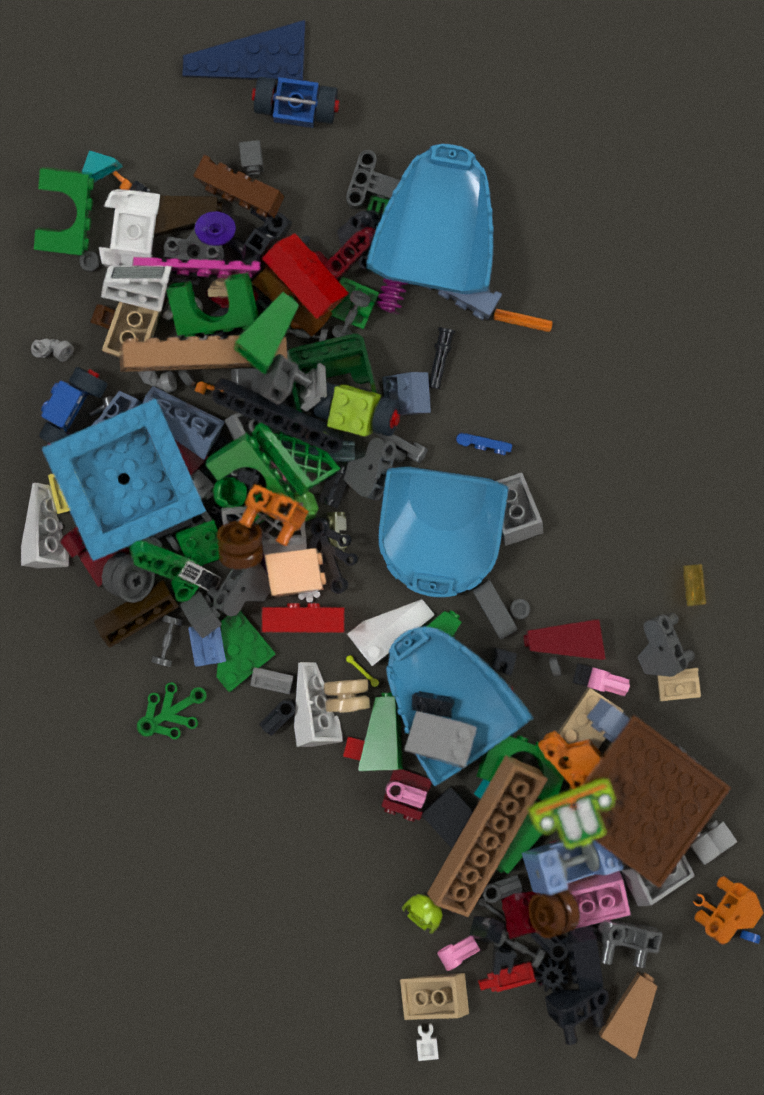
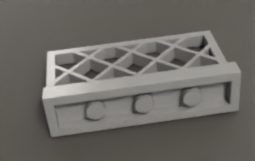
M247 506L222 508L223 525L230 522L227 520V514H236L240 517L237 521H240L243 516L242 513L245 512ZM288 506L287 509L281 507L278 513L287 517L291 507ZM258 512L260 517L253 523L258 525L262 519H265L271 524L266 530L261 528L263 555L307 549L305 521L300 528L301 535H292L286 547L275 541L278 537H273L269 534L273 527L280 531L283 527L277 524L279 521H273L266 514Z

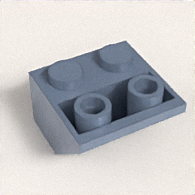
M409 372L383 377L384 398L396 400L400 403V416L431 413L428 373Z

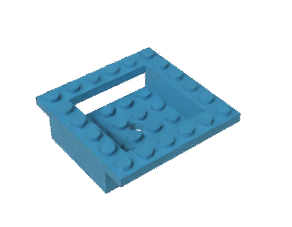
M156 399L42 448L93 561L206 511ZM121 473L129 475L130 481L128 484L122 485L118 482V476Z

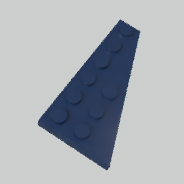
M305 20L183 55V77L258 80L259 77L273 78L275 81H278V78L281 77L303 81Z

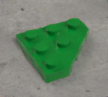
M241 610L235 616H226L222 620L221 636L226 662L218 663L216 677L228 692H231L253 673L254 667L260 668L276 654Z

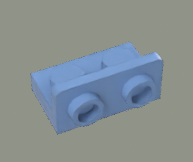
M220 626L203 639L193 627L188 628L196 667L226 662Z

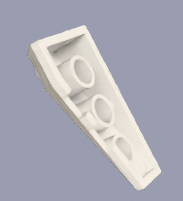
M32 484L21 544V566L32 568L69 566V554L59 543L63 537L61 531L63 525L62 522L59 523L50 485Z
M421 599L365 620L347 635L373 666L388 654L396 638L407 630L421 627L435 614Z
M298 663L294 721L297 747H313L343 741L338 716H334L333 712H326L325 701L328 699L323 689L324 681L316 663Z

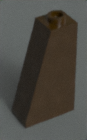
M160 196L154 237L194 227L202 215L209 212H222V202H218L217 196Z

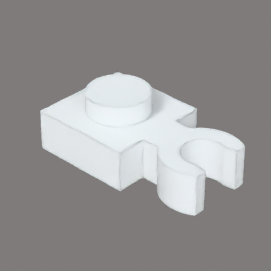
M430 1023L429 1031L423 1032L421 1024H419L418 1033L422 1036V1039H416L418 1061L438 1059L437 1038L430 1037L433 1033V1025Z

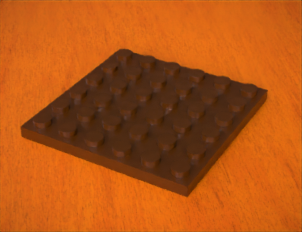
M635 715L631 716L583 784L606 778L609 781L615 799L614 805L610 809H597L605 834L593 840L658 888L663 885L731 789V787Z

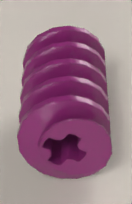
M384 278L383 282L387 286H381V290L384 293L379 294L378 297L382 301H377L376 305L386 312L399 315L395 311V308H401L397 300H404L399 294L406 293L402 285H408L409 283Z

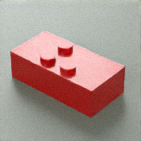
M296 234L277 242L262 258L316 319L333 310L349 294L321 263L318 256Z
M287 603V607H262V632H344L345 608L320 607V604H307V607H300V603Z

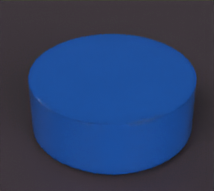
M744 930L741 931L739 937L758 944L761 939L760 935Z

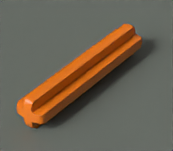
M496 309L493 316L494 320L546 332L551 331L553 324L549 320Z

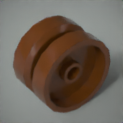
M233 521L220 527L217 532L219 560L224 566L233 569H247L261 562L263 559L262 530L259 525L252 523L251 528L240 524L239 521Z
M567 889L550 895L537 894L532 897L529 903V917L532 926L544 938H551L572 931L579 924V907L576 899Z

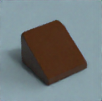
M97 304L91 323L109 330L116 310Z

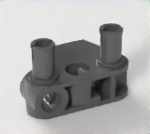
M194 228L187 240L167 237L163 258L179 259L185 263L189 259L225 261L223 245L212 246L201 242L197 238ZM193 252H198V255L193 256Z
M278 354L274 357L268 372L265 375L260 372L249 383L247 388L262 394L278 405L280 403L287 405L288 401L284 399L290 394L293 382L295 381L307 388L312 381V377L300 371L298 364Z
M374 438L369 442L365 457L348 462L344 481L362 497L375 501L383 499L387 469L392 468L394 460L397 462L404 461L406 453L404 450L397 449L392 441Z
M260 563L247 569L232 568L221 588L212 587L207 592V595L214 601L213 604L216 609L228 616H235L241 610L245 601H265L271 591L269 577Z
M669 613L667 616L664 614L658 615L644 622V632L649 644L637 657L644 674L673 677L684 671L688 663L695 659L693 651L689 649L683 650L673 625H676L679 619L675 613Z
M604 920L598 927V935L603 944L600 962L612 964L615 946L621 945L636 949L633 965L646 968L648 952L659 953L662 932L649 925Z

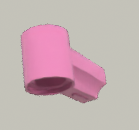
M592 668L587 687L625 696L630 684L626 678Z
M395 780L387 783L385 788L386 794L390 799L418 808H422L427 793ZM393 785L400 786V793L398 795L390 794V788Z
M468 936L454 945L450 944L442 948L437 954L445 969L449 971L459 966L466 958L479 952L480 948L474 937Z

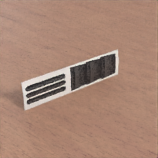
M189 560L179 577L207 591L212 587L217 588L222 578Z

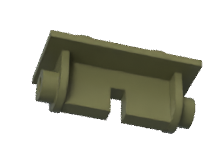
M327 512L326 520L329 523L330 529L338 533L339 530H346V516H344V512ZM329 538L330 544L345 552L347 546L341 547L337 541Z

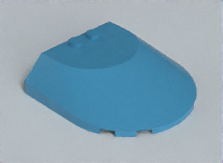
M388 468L379 526V547L391 574L407 585V588L431 597L455 596L477 586L492 570L498 556L509 486L488 478L422 468Z

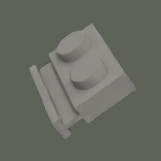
M320 363L317 365V369L313 368L305 373L312 377L310 385L307 388L300 385L301 408L305 411H308L320 402L322 396L324 398L327 396L326 369Z

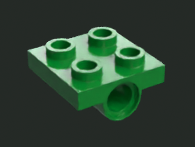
M342 276L340 284L349 294L331 310L333 313L331 316L345 322L348 312L355 305L350 300L352 291H361L368 295L371 301L367 307L358 306V313L350 325L364 330L379 292Z
M214 520L176 533L184 556L196 561L199 566L219 559L218 529Z

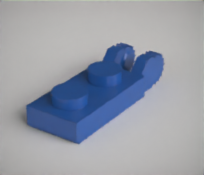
M461 433L456 437L460 445L468 446L472 443L475 444L474 448L485 451L487 447L494 448V453L506 455V452H511L512 449L511 443L467 433Z

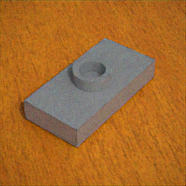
M254 667L250 686L290 694L293 676Z

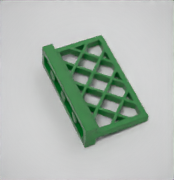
M263 423L257 424L252 432V436L300 496H303L309 489L340 470L339 466L326 451L297 438L282 435L281 431H279V434L273 433ZM281 441L292 442L291 449L284 448ZM295 443L305 445V453L295 451ZM309 447L316 448L318 456L308 454ZM294 456L303 457V465L297 464ZM307 460L318 461L317 468L307 466ZM321 462L327 463L332 470H321ZM306 471L316 473V479L311 482L306 476Z

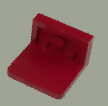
M404 769L393 770L390 781L395 780L426 791V798L432 784L429 778ZM393 785L390 788L391 795L395 796L400 793V786ZM386 792L381 807L385 808V812L392 815L398 812L404 815V819L412 822L415 819L420 820L424 806L423 804L422 808L392 800Z
M515 893L501 899L502 910L506 919V929L510 939L530 933H537L529 917V903L533 896L540 893Z

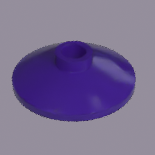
M209 212L197 220L195 234L201 242L207 245H223L233 238L235 223L225 213Z

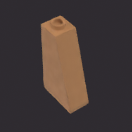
M637 972L608 1017L606 1025L599 1031L601 1038L634 1059L639 1051L657 985L653 982L655 979L645 972L643 975Z

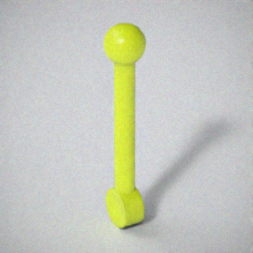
M349 655L346 657V661L348 663H352L366 678H368L371 681L372 686H378V679H373L360 665H358L354 661L353 656Z

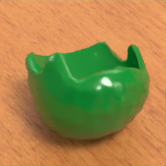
M224 477L214 484V500L219 506L224 508L242 507L246 501L247 487L245 483L240 482L235 477Z

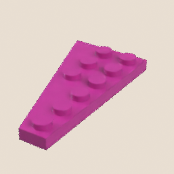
M133 257L132 266H171V271H177V275L188 276L189 273H197L198 277H209L212 274L217 275V278L226 279L232 274L249 272L250 278H253L259 271L260 262H252V266H245V263H242V261L229 262V265H225V262L220 260L189 259L186 263H182L179 259H167L166 262H162L160 258Z

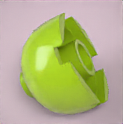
M417 894L411 897L402 906L403 912L406 909L409 912L407 917L424 931L429 928V933L431 934L434 933L442 921L441 908L424 894Z

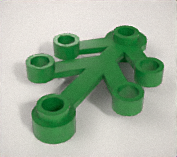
M169 682L165 686L166 694L161 714L154 717L156 704L160 702V695L156 692L149 694L146 715L137 723L138 732L142 736H151L154 733L167 735L171 739H178L181 735V730L178 727L170 729L158 725L164 720L185 725L189 729L196 728L198 726V719L196 717L187 718L175 714L193 703L200 704L204 702L207 698L205 689L201 687L194 688L189 697L171 707L173 696L177 692L178 686L174 682ZM170 684L175 686V690L173 692L168 691V686ZM197 691L202 692L203 696L201 699L196 698L195 693ZM152 695L157 696V702L151 701L150 698ZM194 719L196 722L195 726H190L188 721ZM144 723H150L151 728L149 730L144 729ZM173 729L178 731L177 737L171 735Z

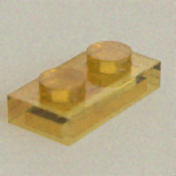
M702 564L683 566L687 606L706 604Z

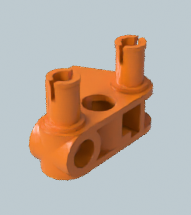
M254 484L245 501L247 508L239 523L251 528L258 512H262L282 522L284 526L275 541L287 547L294 531L300 530L309 512L299 503ZM259 493L262 494L264 500L256 503L253 496ZM288 506L291 507L287 517L278 513L281 507L285 509Z
M555 730L546 734L543 740L538 743L545 757L551 761L568 781L572 789L584 784L601 759V752L590 739L567 744ZM566 756V757H568L569 759H568V760H564L563 757Z
M723 876L718 880L717 887L724 890L726 895L712 916L703 910H699L695 915V921L705 927V932L720 944L729 942L737 929L754 928L763 915L759 900L753 891L742 883L734 884L727 877Z

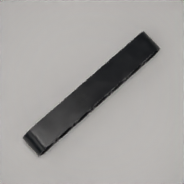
M222 378L216 381L212 399L217 404L326 452L334 454L341 450L344 438L342 430L328 427L327 423L282 403L278 405L262 394L228 379Z

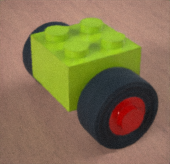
M326 382L327 396L325 398L322 396L320 398L321 401L314 405V414L318 418L328 420V427L362 436L373 434V432L385 436H391L394 433L400 420V403L398 401L388 398L380 399L381 394L347 385L339 386Z

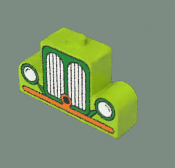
M601 778L527 807L535 828L543 833H550L557 828L562 844L567 848H572L577 845L586 846L592 843V839L605 834L597 809H610L614 805L615 799L608 779Z

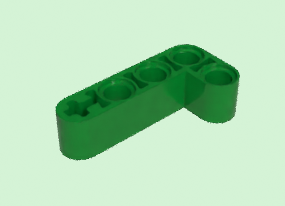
M140 540L131 544L130 552L135 565L172 579L171 587L178 601H188L194 595L199 586L179 577L188 560L199 566L196 561Z

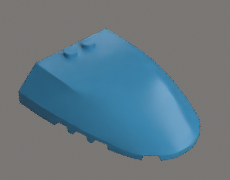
M438 144L431 146L429 150L421 155H417L404 172L398 186L394 189L392 197L385 207L382 219L378 224L367 261L368 269L388 280L465 295L488 291L493 255L492 208L486 172L472 152L457 145Z
M416 627L401 634L391 645L388 652L390 653L389 663L386 667L392 696L395 697L398 705V714L402 716L406 726L404 728L407 734L410 733L416 711L412 710V694L422 691L434 694L433 698H437V695L451 696V699H455L454 707H452V717L430 715L477 727L466 766L519 730L533 718L514 692L486 663L445 632L430 627ZM417 755L434 786L462 770V768Z

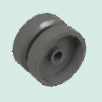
M124 552L112 556L105 564L102 572V584L106 591L127 602L135 603L144 599L153 588L155 580L154 572L135 565L132 555Z

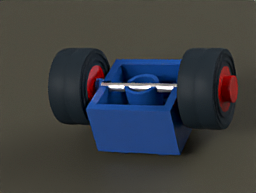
M279 77L275 93V79L258 78L256 88H253L252 92L254 113L271 115L275 102L273 120L276 123L314 128L316 114V122L333 124L335 112L338 113L340 100H337V88L321 86L319 90V83Z
M76 367L69 379L75 386L61 380L59 384L57 382L54 384L51 390L52 397L49 401L46 400L41 408L43 412L41 417L50 422L45 423L39 437L48 442V445L72 435L67 429L72 425L87 397V393L98 398L102 397L108 383L99 378L100 374L91 369L86 371Z

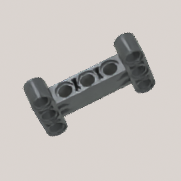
M371 150L362 151L358 157L346 194V202L351 209H360L365 202L367 194L390 200L394 189H396L400 182L399 179L374 172L377 158ZM368 156L373 159V162L370 165H365L362 159ZM363 175L367 178V181L364 184H359L356 182V178ZM357 194L361 197V200L358 203H352L350 197Z

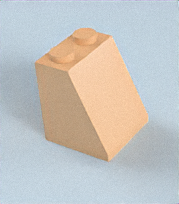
M316 548L265 555L272 596L278 598L324 590L323 585H326L325 573H321L320 565H323L322 554L318 553Z

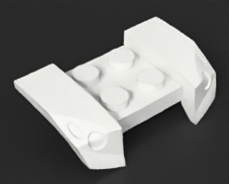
M122 189L111 191L105 207L115 208L111 246L110 248L99 247L103 265L106 267L132 266L133 257L152 258L151 253L160 194Z

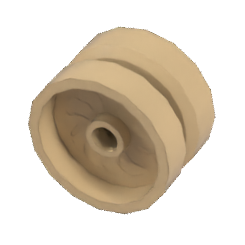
M356 679L324 683L326 695H337V698H330L325 701L326 712L339 711L342 713L370 708L368 696H356V693L368 690V680Z

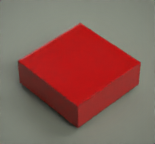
M348 737L343 757L360 761L365 740Z

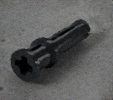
M438 327L440 332L437 343L434 345L436 353L429 380V387L440 389L447 354L452 350L450 345L453 334L456 332L455 330Z

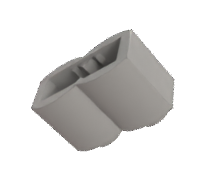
M715 820L707 826L708 830L704 833L700 832L690 845L704 865L737 842L723 821L718 822Z

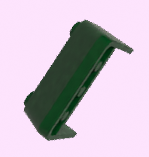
M350 334L291 348L287 351V359L298 364V369L304 373L309 372L313 368L317 369V365L320 363L325 366L326 378L351 372L354 382L358 384L370 382L372 392L377 393L365 342L359 334ZM294 381L292 391L297 410L302 412L299 400L300 384Z

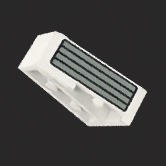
M109 266L103 283L101 297L161 312L171 266Z

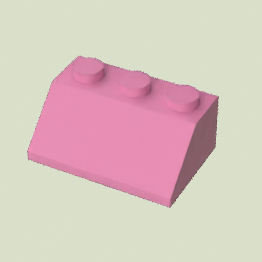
M620 871L608 875L595 874L567 884V890L576 899L579 907L580 918L576 929L601 923L604 920H613L631 915Z

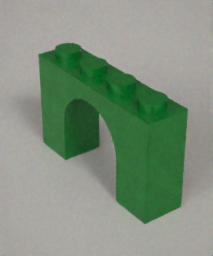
M49 167L40 168L38 189L63 192L70 196L76 205L77 217L74 224L68 229L58 230L42 227L35 229L34 250L83 255L85 250L88 251L89 239L86 236L87 231H90L91 219L88 218V212L92 210L93 199L90 198V190L94 188V178H91L92 173Z
M249 272L232 274L226 278L225 286L229 299V311L225 315L217 317L207 315L200 310L195 301L191 281L172 283L166 290L177 336L191 337L200 332L211 334L215 330L221 329L227 332L234 330L236 327L248 329L259 317Z
M247 432L207 459L206 466L217 480L222 479L238 468L251 467L258 470L264 476L267 484L266 490L281 494L294 501L295 491L289 483H285L282 479L281 471L273 467L268 454L260 450L257 440L253 436L250 437ZM262 494L254 497L256 503L264 500ZM258 514L253 522H255L260 517Z
M519 735L516 738L507 737L483 754L476 775L478 778L491 782L505 756L510 757L514 753L525 751L537 760L539 770L547 778L537 799L545 801L557 796L564 779L551 761L545 757L538 742L535 745L528 743L529 739ZM566 756L563 757L564 760H568V759H569V758L566 757Z

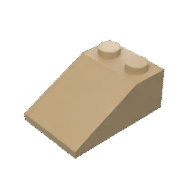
M465 973L400 979L404 1020L460 1018L469 1014Z

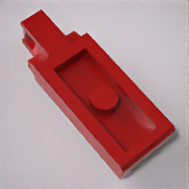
M531 961L513 965L510 974L507 971L508 967L502 968L499 975H494L493 971H491V973L487 974L488 978L478 980L480 989L491 988L492 992H500L536 982Z

